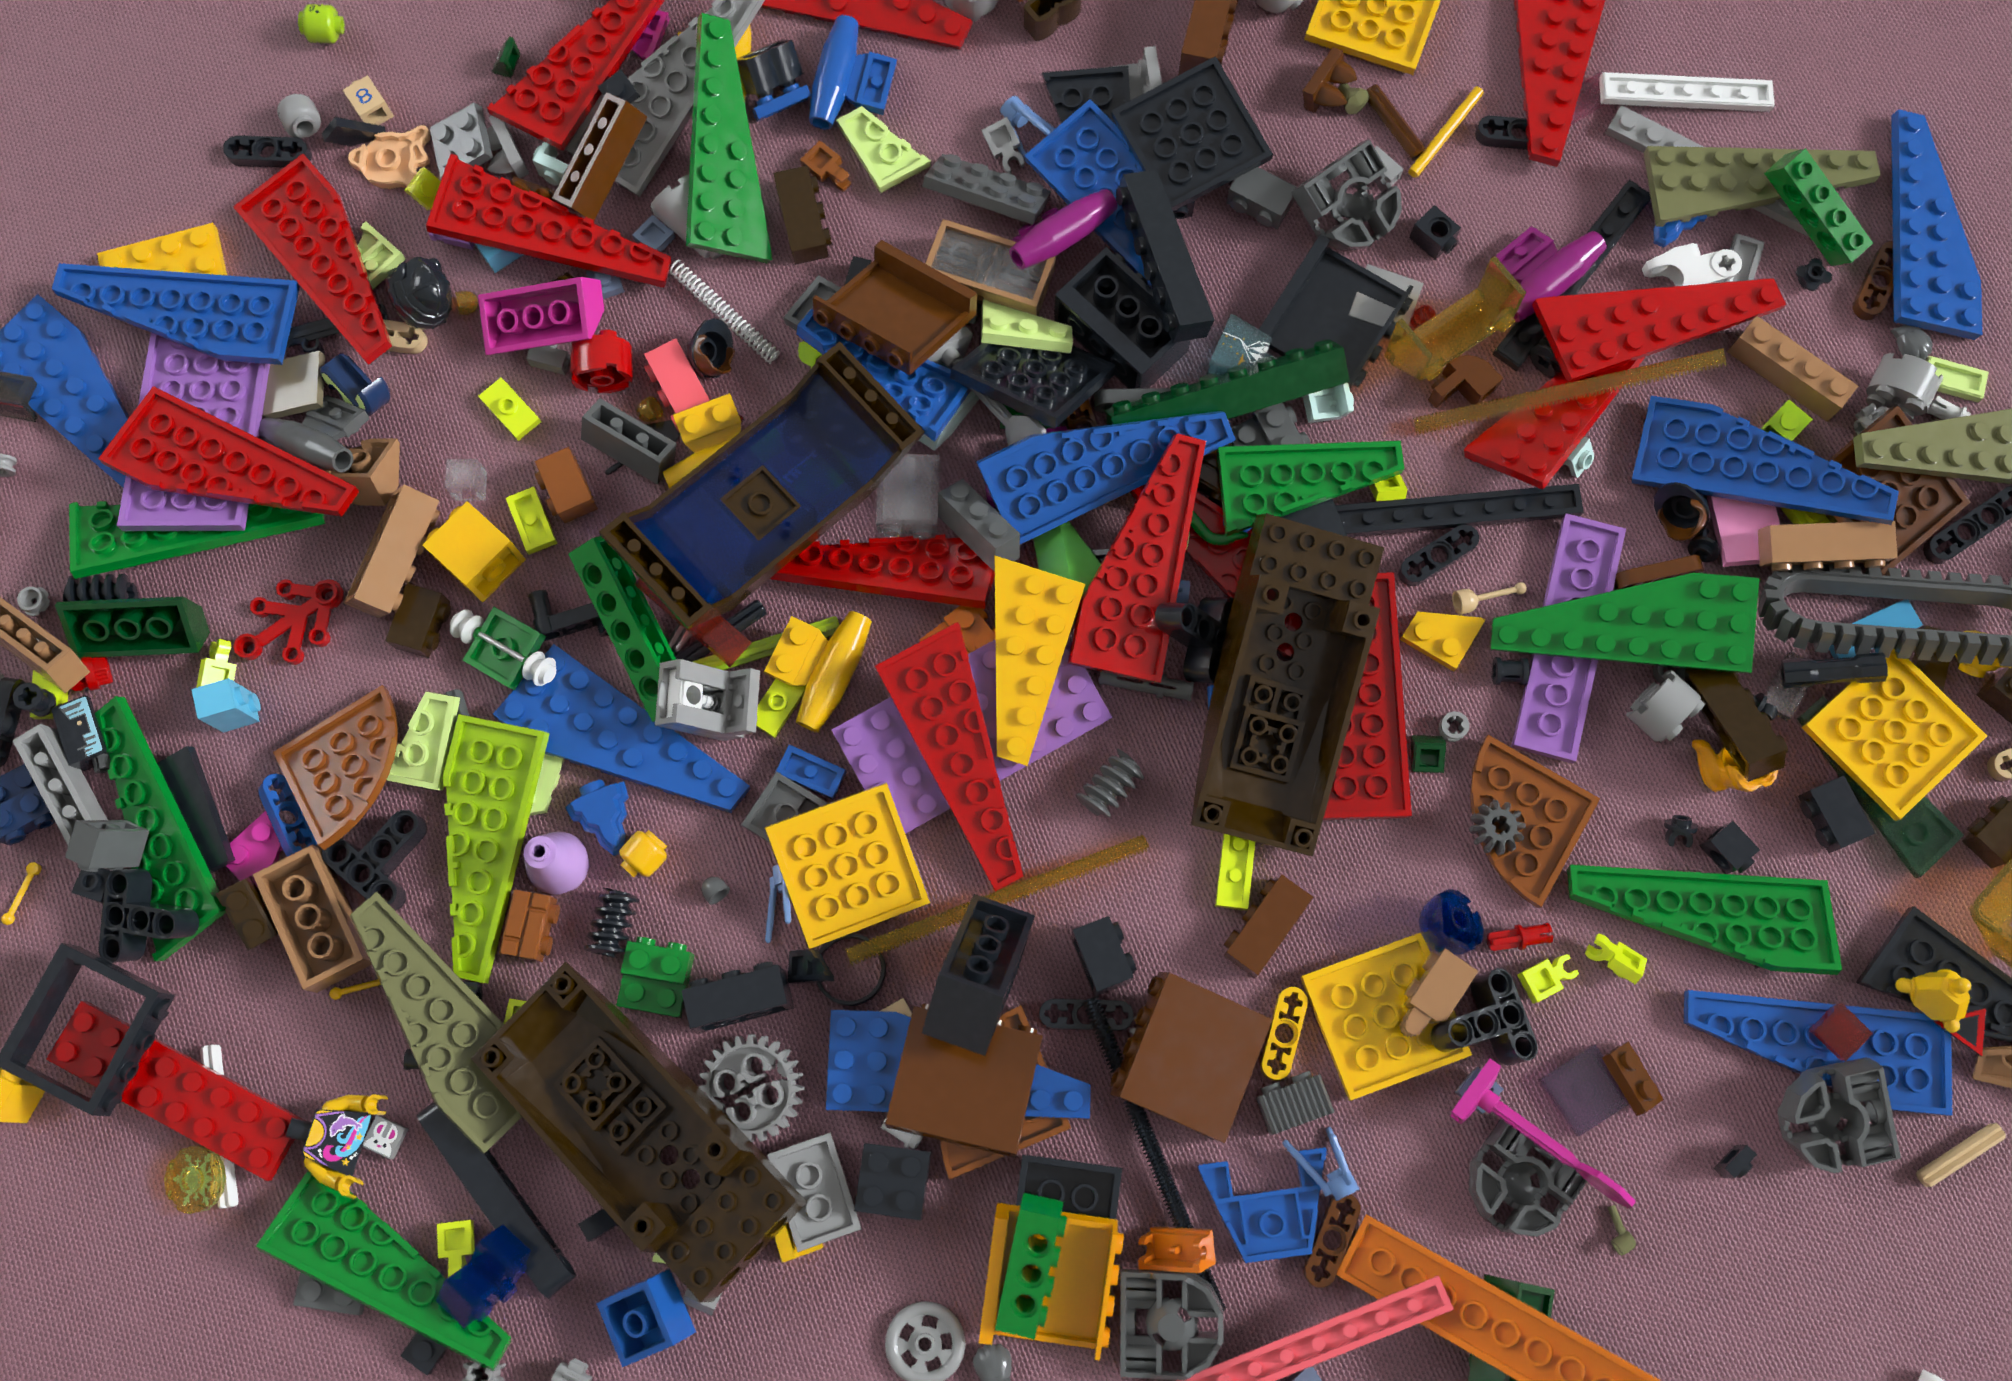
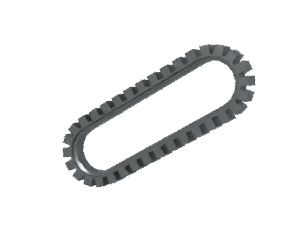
M1828 564L1825 571L1821 569L1804 571L1801 565H1792V570L1773 571L1772 576H1769L1758 602L1759 617H1764L1762 624L1768 631L1777 629L1775 637L1784 643L1791 637L1794 638L1793 647L1803 650L1806 649L1808 642L1813 643L1815 652L1827 653L1830 645H1834L1835 654H1848L1851 646H1854L1856 655L1869 654L1871 649L1874 648L1875 653L1883 652L1889 658L1892 649H1895L1897 658L1910 659L1912 652L1915 651L1917 660L1930 661L1935 652L1938 661L1951 662L1954 654H1956L1959 663L1971 664L1974 657L1977 656L1981 665H1992L1995 658L1998 657L2000 666L2012 667V635L1822 622L1807 619L1795 613L1787 606L1784 597L1789 594L1807 592L1986 605L2012 610V578L2008 585L2003 584L2002 577L1996 575H1989L1986 582L1983 583L1981 574H1968L1966 580L1963 581L1961 573L1948 572L1945 580H1943L1940 571H1928L1926 577L1922 578L1920 570L1908 569L1905 577H1902L1901 570L1898 568H1888L1884 576L1880 568H1867L1865 574H1862L1860 566L1854 565V568L1846 569L1845 573H1842L1841 569H1834V564Z

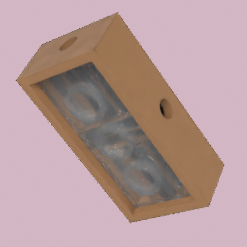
M943 219L925 264L977 292V303L982 304L983 300H987L1038 316L1055 272L1056 256L1021 270L1013 263L1009 253L1010 248L1017 242Z

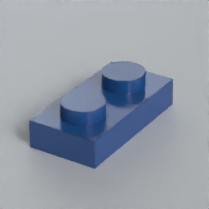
M798 83L784 88L782 90L784 95L773 99L772 95H768L757 100V107L752 110L756 121H761L808 100L812 96L808 86L799 87Z
M788 745L776 770L796 784L834 800L847 773L846 769L792 745Z

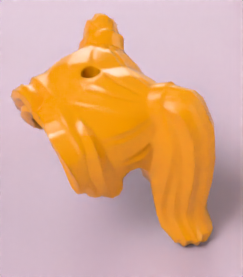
M1703 739L1692 741V747L1697 753L1702 780L1714 792L1729 788L1753 792L1761 786H1770L1776 780L1778 770L1748 782L1725 747L1716 754L1707 741Z

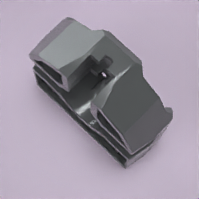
M1370 139L1360 142L1290 191L1317 238L1322 234L1331 239L1329 245L1339 251L1368 248L1374 241L1385 236L1395 227L1402 212L1401 192L1397 186H1391L1389 182L1385 181L1384 177L1386 176L1384 173L1387 171V168ZM1346 170L1351 179L1341 182L1334 190L1329 181ZM1373 180L1381 191L1376 197H1373L1372 194L1369 195L1366 191L1369 189L1366 185ZM1348 186L1358 189L1354 194L1346 193ZM1331 211L1338 223L1325 232L1323 228L1320 229L1318 218ZM1368 221L1374 231V235L1370 236L1363 222Z
M1864 1057L1807 1069L1786 1088L1782 1104L1777 1112L1783 1140L1807 1163L1825 1171L1839 1173L1843 1172L1842 1165L1865 1167L1901 1159L1884 1068L1875 1060ZM1827 1073L1831 1075L1834 1093H1827L1825 1080L1821 1078L1822 1074ZM1865 1101V1107L1860 1102ZM1841 1118H1844L1848 1122L1843 1130L1840 1131L1836 1125L1840 1122ZM1790 1122L1794 1124L1808 1122L1810 1129L1792 1133L1788 1126ZM1840 1140L1842 1143L1844 1142L1846 1154L1839 1155L1838 1144L1835 1141Z
M1502 1119L1498 1121L1490 1135L1486 1138L1469 1166L1468 1190L1479 1215L1499 1231L1538 1237L1556 1229L1561 1222L1560 1219L1563 1212H1566L1568 1207L1573 1204L1587 1183L1574 1168L1558 1161ZM1531 1147L1547 1159L1553 1161L1549 1168L1541 1160L1532 1156H1526ZM1489 1149L1506 1161L1497 1173L1480 1162L1484 1153H1487ZM1536 1173L1539 1178V1188L1532 1187V1180L1530 1178L1531 1175ZM1547 1192L1560 1201L1552 1214L1539 1205L1541 1203L1540 1199L1542 1196H1546ZM1502 1201L1514 1208L1504 1224L1497 1222L1492 1217Z
M1139 1269L1121 1270L1120 1377L1187 1380L1211 1365L1224 1340V1311L1211 1283L1195 1273H1171L1169 1271ZM1164 1280L1182 1281V1298L1169 1299V1297H1163ZM1180 1306L1189 1313L1191 1318L1184 1321L1177 1314ZM1136 1308L1148 1309L1145 1320L1148 1335H1136ZM1198 1317L1218 1318V1332L1198 1331ZM1163 1350H1182V1371H1176L1175 1373L1163 1371Z

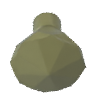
M1347 83L1341 84L1338 87L1347 101V104L1344 105L1347 114H1356L1366 106L1369 100L1367 90L1352 88Z

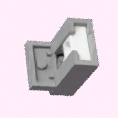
M683 659L660 663L655 726L721 741L744 738V734L756 733L760 670L748 668L728 672Z

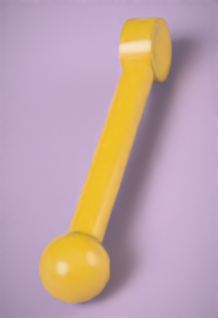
M31 862L27 865V876L8 912L1 916V922L4 925H10L15 921L14 914L33 877L42 870L40 864Z
M377 979L342 989L334 987L330 990L329 995L333 1000H338L342 995L379 986L381 983Z

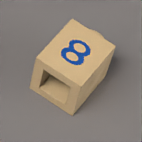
M368 75L352 82L350 86L343 89V92L363 122L380 125L394 117Z

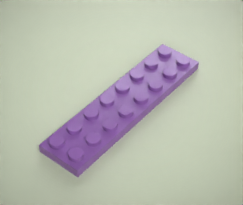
M1566 513L1562 517L1542 607L1613 591L1626 529ZM1532 654L1529 665V679L1523 691L1511 745L1512 748L1572 764L1576 762L1598 660Z

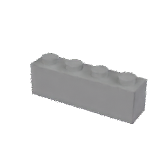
M39 724L12 740L67 845H69L76 820H108L82 771L68 765L57 729Z

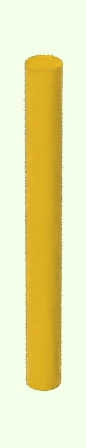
M1475 86L1408 170L1410 176L1417 178L1482 97L1484 94L1482 88Z

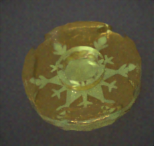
M198 1145L183 1148L177 1152L179 1154L175 1159L170 1160L166 1167L164 1177L165 1193L168 1199L173 1200L174 1204L177 1205L174 1207L180 1212L193 1214L208 1211L218 1203L224 1192L226 1183L225 1165L220 1155L204 1146Z

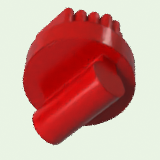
M107 657L81 658L82 663L90 673L74 685L72 690L81 691L88 687L90 691L101 689V685L113 683Z

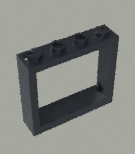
M61 943L0 1052V1068L92 1116H110L116 1104L121 1103L122 1093L128 1082L136 1075L139 1069L138 1064L144 1052L153 1044L155 1032L161 1021L170 1013L167 1010L175 994L80 946ZM82 965L146 997L91 1098L27 1066Z

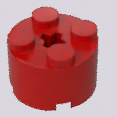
M601 330L598 333L599 335H592V339L571 342V382L576 388L588 392V387L598 388V393H614L628 388L629 381L632 383V347L628 341L617 337L616 331Z

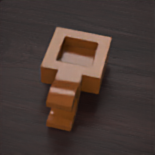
M820 140L800 159L801 166L808 165L809 172L813 176L816 175V178L821 182L829 177L836 187L843 192L852 184L847 179L850 176L849 173L839 167L842 164L841 157Z

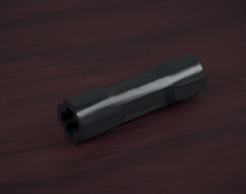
M1883 652L1857 654L1847 658L1781 660V678L1784 689L1852 681L1858 683L1884 682L1888 676L1886 656Z

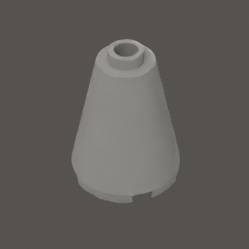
M689 174L678 179L680 185L675 188L666 187L655 197L650 205L653 214L685 242ZM693 248L705 259L711 257L715 260L723 255Z

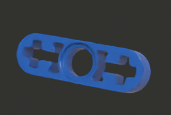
M281 774L268 775L260 785L258 794L285 855L288 857L302 850L300 846L295 847L293 845L296 840L300 844L305 843L306 847L310 845L316 846L317 842L285 776ZM271 785H273L275 789L280 788L282 790L279 795L276 791L269 790ZM289 811L293 813L296 822L292 824L283 822L279 817V812Z

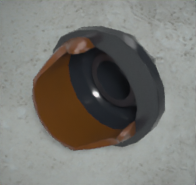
M715 318L705 320L697 328L687 345L688 361L694 370L705 378H718L731 372V360L735 354L732 332L722 320Z
M1678 482L1666 483L1658 489L1654 496V508L1657 518L1665 528L1669 538L1676 541L1688 540L1707 527L1711 517L1707 500L1688 485Z

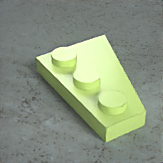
M861 106L837 119L838 127L880 193L931 166V161L926 156L918 154L903 138L899 139L888 130V126Z
M987 300L982 301L981 343L1071 353L1073 346L1072 326Z

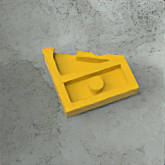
M1417 611L1400 640L1454 672L1485 622V619Z

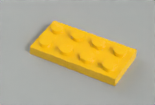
M213 223L97 253L99 266L227 275L218 229Z

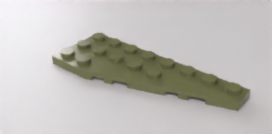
M376 892L352 912L350 918L436 1106L484 1154L522 1118L519 1112L471 1059L504 1024Z

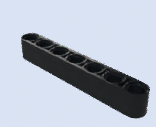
M432 1102L419 1112L417 1119L540 1293L549 1299L577 1276L574 1268L492 1153L488 1150L482 1154L436 1106L435 1102Z

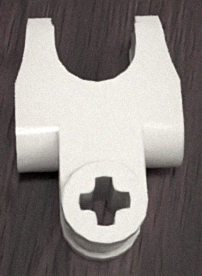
M1692 243L1675 247L1662 255L1654 257L1645 263L1642 271L1644 277L1648 278L1656 276L1667 277L1673 281L1675 286L1722 283L1725 280L1726 282L1733 280V277L1741 270L1742 261L1736 252L1729 249L1701 255L1698 245Z

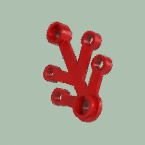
M287 579L281 580L276 586V592L283 599L291 600L296 596L310 598L300 606L271 602L263 597L253 599L250 603V610L256 616L264 618L271 614L284 617L256 636L248 633L238 636L233 645L235 653L245 660H254L261 655L265 645L291 628L288 644L282 651V657L291 665L300 664L304 659V651L301 649L308 616L317 611L315 627L310 630L308 638L317 647L326 646L331 639L327 631L331 611L338 607L344 599L342 586L334 580H323L315 586L294 584ZM291 585L290 592L283 594V589ZM333 591V596L329 600H325V595ZM265 603V608L257 612L258 605ZM323 632V639L315 641L316 635ZM254 644V650L251 653H247L248 646ZM297 650V656L294 659H289L290 653Z

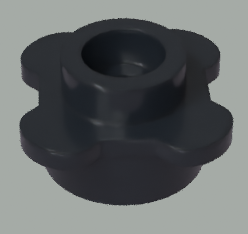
M1813 258L1809 264L1801 265L1796 269L1799 284L1809 291H1816L1821 284H1828L1832 280V274L1825 270L1822 265L1823 262L1819 258Z

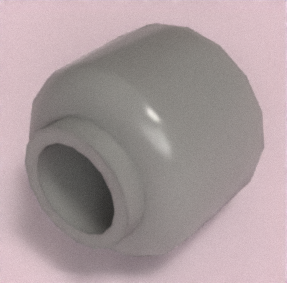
M303 94L288 95L278 104V117L284 130L290 136L307 138L315 134L320 128L321 118L314 102L308 96Z

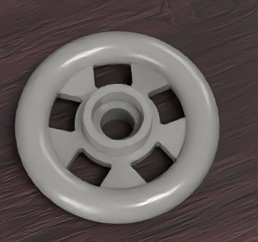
M927 1301L910 1304L896 1314L887 1329L885 1337L886 1356L892 1369L905 1381H945L958 1369L964 1356L965 1335L962 1325L954 1313L941 1304ZM924 1315L938 1318L936 1329L930 1326H922ZM906 1324L915 1328L909 1337V1341L899 1337ZM950 1333L952 1349H941L942 1339L940 1335ZM923 1337L929 1338L931 1341V1348L928 1350H922L919 1347V1340ZM906 1350H909L912 1356L917 1359V1362L912 1367H909L901 1357ZM938 1356L942 1366L928 1372L925 1361L933 1360Z

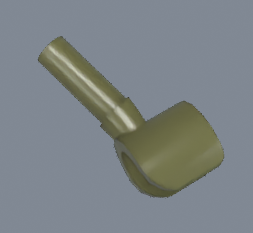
M1613 1205L1607 1208L1616 1228L1615 1230L1619 1235L1611 1240V1244L1615 1251L1622 1256L1635 1248L1636 1241L1630 1232L1626 1231L1617 1208Z

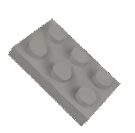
M831 1133L767 1154L769 1161L807 1201L801 1210L788 1222L797 1252L861 1230Z

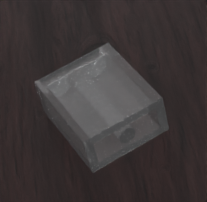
M878 454V470L892 456L891 454ZM906 454L878 485L876 527L878 533H883L886 537L913 534L919 538H928L932 534H939L938 492H940V455Z

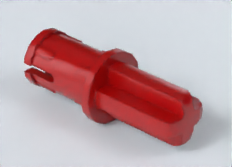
M1549 923L1522 927L1518 924L1514 926V929L1489 932L1486 942L1491 951L1511 948L1525 950L1526 946L1552 943L1553 935L1547 936V934L1542 933L1553 931Z

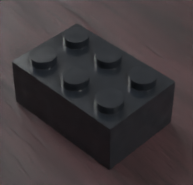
M769 961L754 965V971L741 973V970H733L721 974V980L709 981L708 978L689 982L690 988L681 990L689 1028L703 1033L794 1009L786 971L779 965H773V962Z
M1022 1154L1016 1205H1021L1023 1193L1064 1202L1062 1212L1116 1219L1122 1168Z

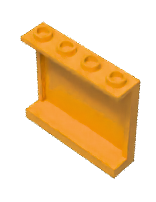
M997 1203L979 1343L992 1345L994 1334L1095 1349V1360L1100 1361L1102 1347L1108 1348L1110 1327L1105 1326L1106 1316L1112 1317L1115 1296L1109 1295L1110 1286H1117L1119 1265L1114 1264L1115 1254H1122L1124 1234L1118 1233V1220L1067 1212L1061 1213V1215L1068 1218L1064 1237L1057 1236L1055 1245L1060 1246L1061 1251L1057 1268L1050 1266L1048 1274L1049 1276H1054L1055 1279L1051 1298L1045 1296L1043 1298L1042 1305L1048 1306L1045 1326H1037L1035 1339H1030L995 1330L1020 1206ZM1033 1235L1037 1239H1045L1042 1235ZM1026 1265L1031 1269H1038L1035 1265ZM1021 1295L1022 1297L1027 1299L1031 1298L1028 1295Z

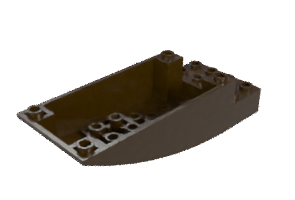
M1267 513L1256 515L1215 676L1199 762L1191 825L1313 857L1380 613V608L1369 606L1385 547ZM1290 613H1296L1301 618V626L1295 631H1290L1285 626V618ZM1282 643H1288L1293 648V655L1287 661L1280 660L1276 654L1278 646Z
M565 962L471 1058L640 1251L656 1252L700 1303L713 1302L807 1203L801 1194L721 1109L658 1046L568 962ZM614 1119L618 1120L609 1125ZM672 1145L678 1151V1159L674 1164L666 1165L661 1160V1153L665 1147ZM690 1169H695L700 1175L699 1184L693 1189L686 1188L682 1180L684 1173Z

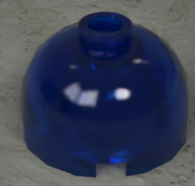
M1448 889L1433 896L1425 903L1419 914L1421 935L1428 946L1437 953L1447 949L1456 956L1463 955L1475 949L1483 941L1484 928L1481 916L1478 911L1472 912L1467 905L1471 902L1470 899L1458 890Z

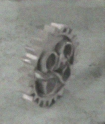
M755 1034L748 1035L746 1042L742 1036H736L735 1046L730 1041H724L723 1047L725 1052L720 1049H714L712 1052L717 1060H705L704 1063L710 1071L699 1074L701 1078L707 1080L706 1085L699 1086V1088L706 1092V1095L725 1114V1104L715 1099V1096L725 1097L730 1096V1094H738L747 1089L750 1083L758 1082L767 1077L766 1073L758 1075L752 1070L751 1062L755 1057L761 1059L764 1071L773 1070L776 1066V1060H778L777 1072L786 1077L787 1080L779 1079L763 1083L754 1088L751 1094L742 1095L734 1101L736 1104L741 1102L748 1104L751 1114L747 1120L740 1116L739 1106L728 1107L726 1110V1116L751 1142H754L756 1135L761 1142L767 1140V1131L773 1137L779 1135L777 1125L782 1128L790 1126L786 1116L796 1117L798 1115L792 1108V1105L803 1103V1100L796 1097L795 1094L804 1090L805 1087L797 1085L795 1081L802 1077L803 1073H793L792 1070L798 1064V1060L787 1061L791 1051L786 1049L778 1052L780 1041H774L768 1046V1036H762L757 1043ZM728 1073L735 1079V1086L731 1091L724 1085V1078ZM771 1085L779 1093L776 1103L770 1102L767 1098V1090Z

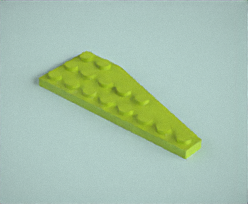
M460 714L457 717L443 773V787H446L447 804H444L445 816H448L449 836L446 837L449 887H452L450 916H453L454 937H451L453 972L462 979L489 983L550 733Z

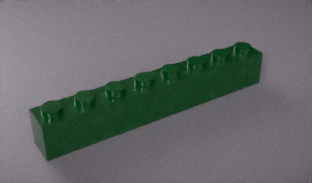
M1321 340L1314 343V347L1303 350V348L1291 349L1285 352L1286 356L1276 359L1275 357L1261 358L1253 366H1235L1228 369L1226 374L1219 376L1216 374L1205 375L1199 378V382L1190 385L1188 383H1179L1171 386L1170 391L1160 394L1157 391L1148 392L1141 396L1142 399L1133 402L1129 400L1119 401L1112 405L1113 408L1104 410L1107 424L1113 425L1215 411L1225 412L1227 419L1342 385L1350 382L1344 347L1332 340Z

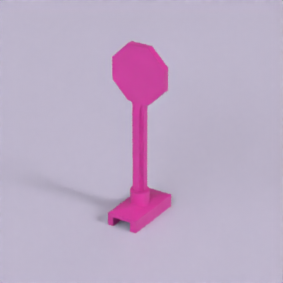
M1489 1059L1451 1111L1450 1117L1462 1125L1478 1106L1489 1114L1491 1112L1558 1161L1574 1168L1591 1186L1606 1197L1630 1209L1636 1200L1620 1185L1602 1172L1580 1162L1571 1151L1500 1101L1501 1097L1490 1089L1495 1083L1501 1066L1492 1059Z

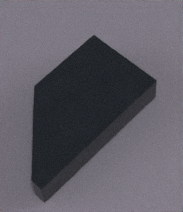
M334 117L322 132L324 142L352 147L376 139L374 135L386 132L385 126Z
M803 949L789 952L788 983L803 984L834 981V975L819 950Z

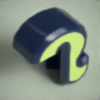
M340 353L320 367L321 377L330 389L337 390L344 402L365 409L368 416H371L389 403L390 390L384 379L379 377L372 382L350 356Z

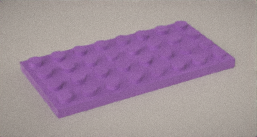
M151 333L138 405L154 386L259 438V426L263 415L270 364L222 361ZM126 476L117 526L122 531H245L249 503L153 490Z
M1069 638L1028 765L1112 718L1085 667L1068 663L1072 645ZM995 639L969 653L968 657L1000 781L1024 768L1025 765L997 757ZM891 697L832 729L835 738L864 790L885 782L888 784L905 834L950 809Z

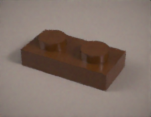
M1629 1041L1617 1046L1601 1057L1636 1116L1648 1112L1664 1100Z

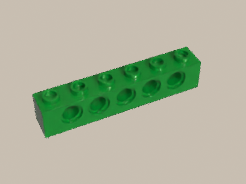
M601 536L594 537L568 553L646 712L649 714L652 722H655L660 663L673 661L676 658L631 568Z

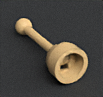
M1519 582L1514 587L1476 595L1470 589H1461L1453 592L1452 602L1456 613L1463 615L1475 610L1479 601L1512 593L1521 595L1526 592L1527 586Z

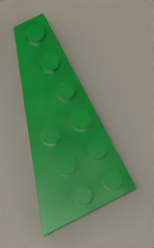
M1401 441L1218 447L1217 460L1225 536L1227 537L1252 528L1256 515L1267 513L1283 517L1402 474L1405 468Z

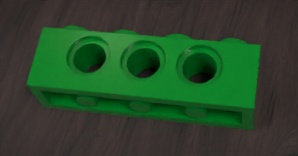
M1806 148L1785 154L1764 173L1830 266L1852 263L1873 244L1870 237Z
M1023 1193L995 1330L1035 1339L1037 1326H1045L1048 1306H1044L1042 1303L1044 1296L1051 1298L1055 1277L1048 1274L1050 1266L1057 1268L1061 1247L1056 1246L1055 1241L1057 1236L1064 1237L1068 1218L1061 1215L1064 1202ZM1039 1234L1045 1237V1239H1037L1033 1235ZM1026 1265H1035L1038 1269H1031ZM1021 1295H1028L1031 1298L1027 1299L1022 1297Z

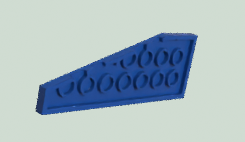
M37 294L0 330V381L124 488L126 476L104 465L98 458L128 420L129 415L110 380L105 376L99 365L100 362L92 352L85 334Z
M831 1010L826 1110L888 1112L911 1017L898 1012ZM1036 1064L1025 1116L1090 1118L1091 1084Z

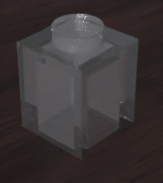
M447 459L445 489L454 500H486L487 471L478 459Z

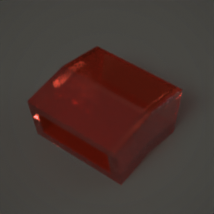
M1843 1003L1831 1006L1809 1029L1842 1061L1850 1058L1873 1034Z

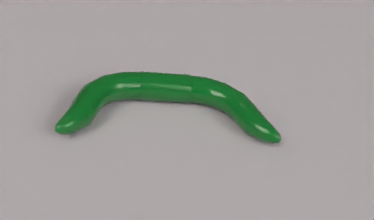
M1193 510L1190 526L1198 536L1212 545L1224 546L1249 536L1244 531L1227 537L1225 534L1213 533Z

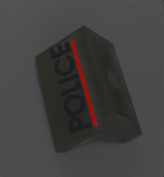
M0 371V416L36 422L38 417L28 404L37 386L33 377Z

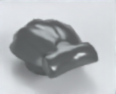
M1904 324L1891 330L1892 334L1896 337L1898 349L1902 356L1908 354L1926 360L1928 355L1932 353V340L1920 328Z
M992 1343V1345L985 1344L983 1348L977 1350L973 1358V1366L981 1381H1011L1012 1359L1007 1348H1004L1001 1344L994 1345Z

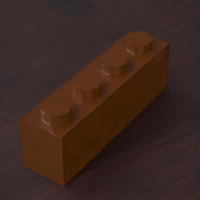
M606 92L552 199L580 216L595 220L648 116L626 100Z

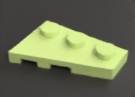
M425 692L408 724L409 729L402 743L396 747L395 758L387 781L443 790V773L455 729L460 697Z

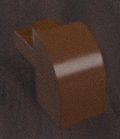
M1472 355L1458 356L1448 361L1442 372L1443 375L1431 386L1433 391L1428 401L1437 408L1459 391L1475 408L1497 390L1503 377L1482 358Z

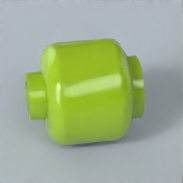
M307 4L304 10L299 12V31L311 43L332 44L337 42L339 34L344 33L343 16H338L337 10L332 5Z

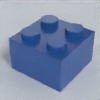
M670 1268L596 1303L622 1368L674 1346L696 1332Z

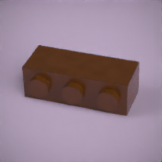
M1282 874L1276 881L1272 878L1269 879L1260 892L1264 899L1258 907L1252 903L1242 917V920L1246 922L1242 930L1237 932L1234 929L1223 944L1228 948L1223 956L1253 978H1256L1261 973L1313 899L1312 895Z

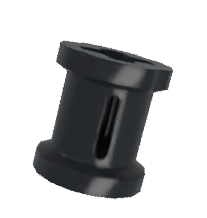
M1500 657L1493 659L1492 682L1494 685H1499L1501 682H1519L1520 685H1527L1529 679V662L1527 658H1520L1519 661L1501 660Z
M31 682L21 684L13 694V701L19 709L29 711L38 717L51 714V708L56 707L55 695Z

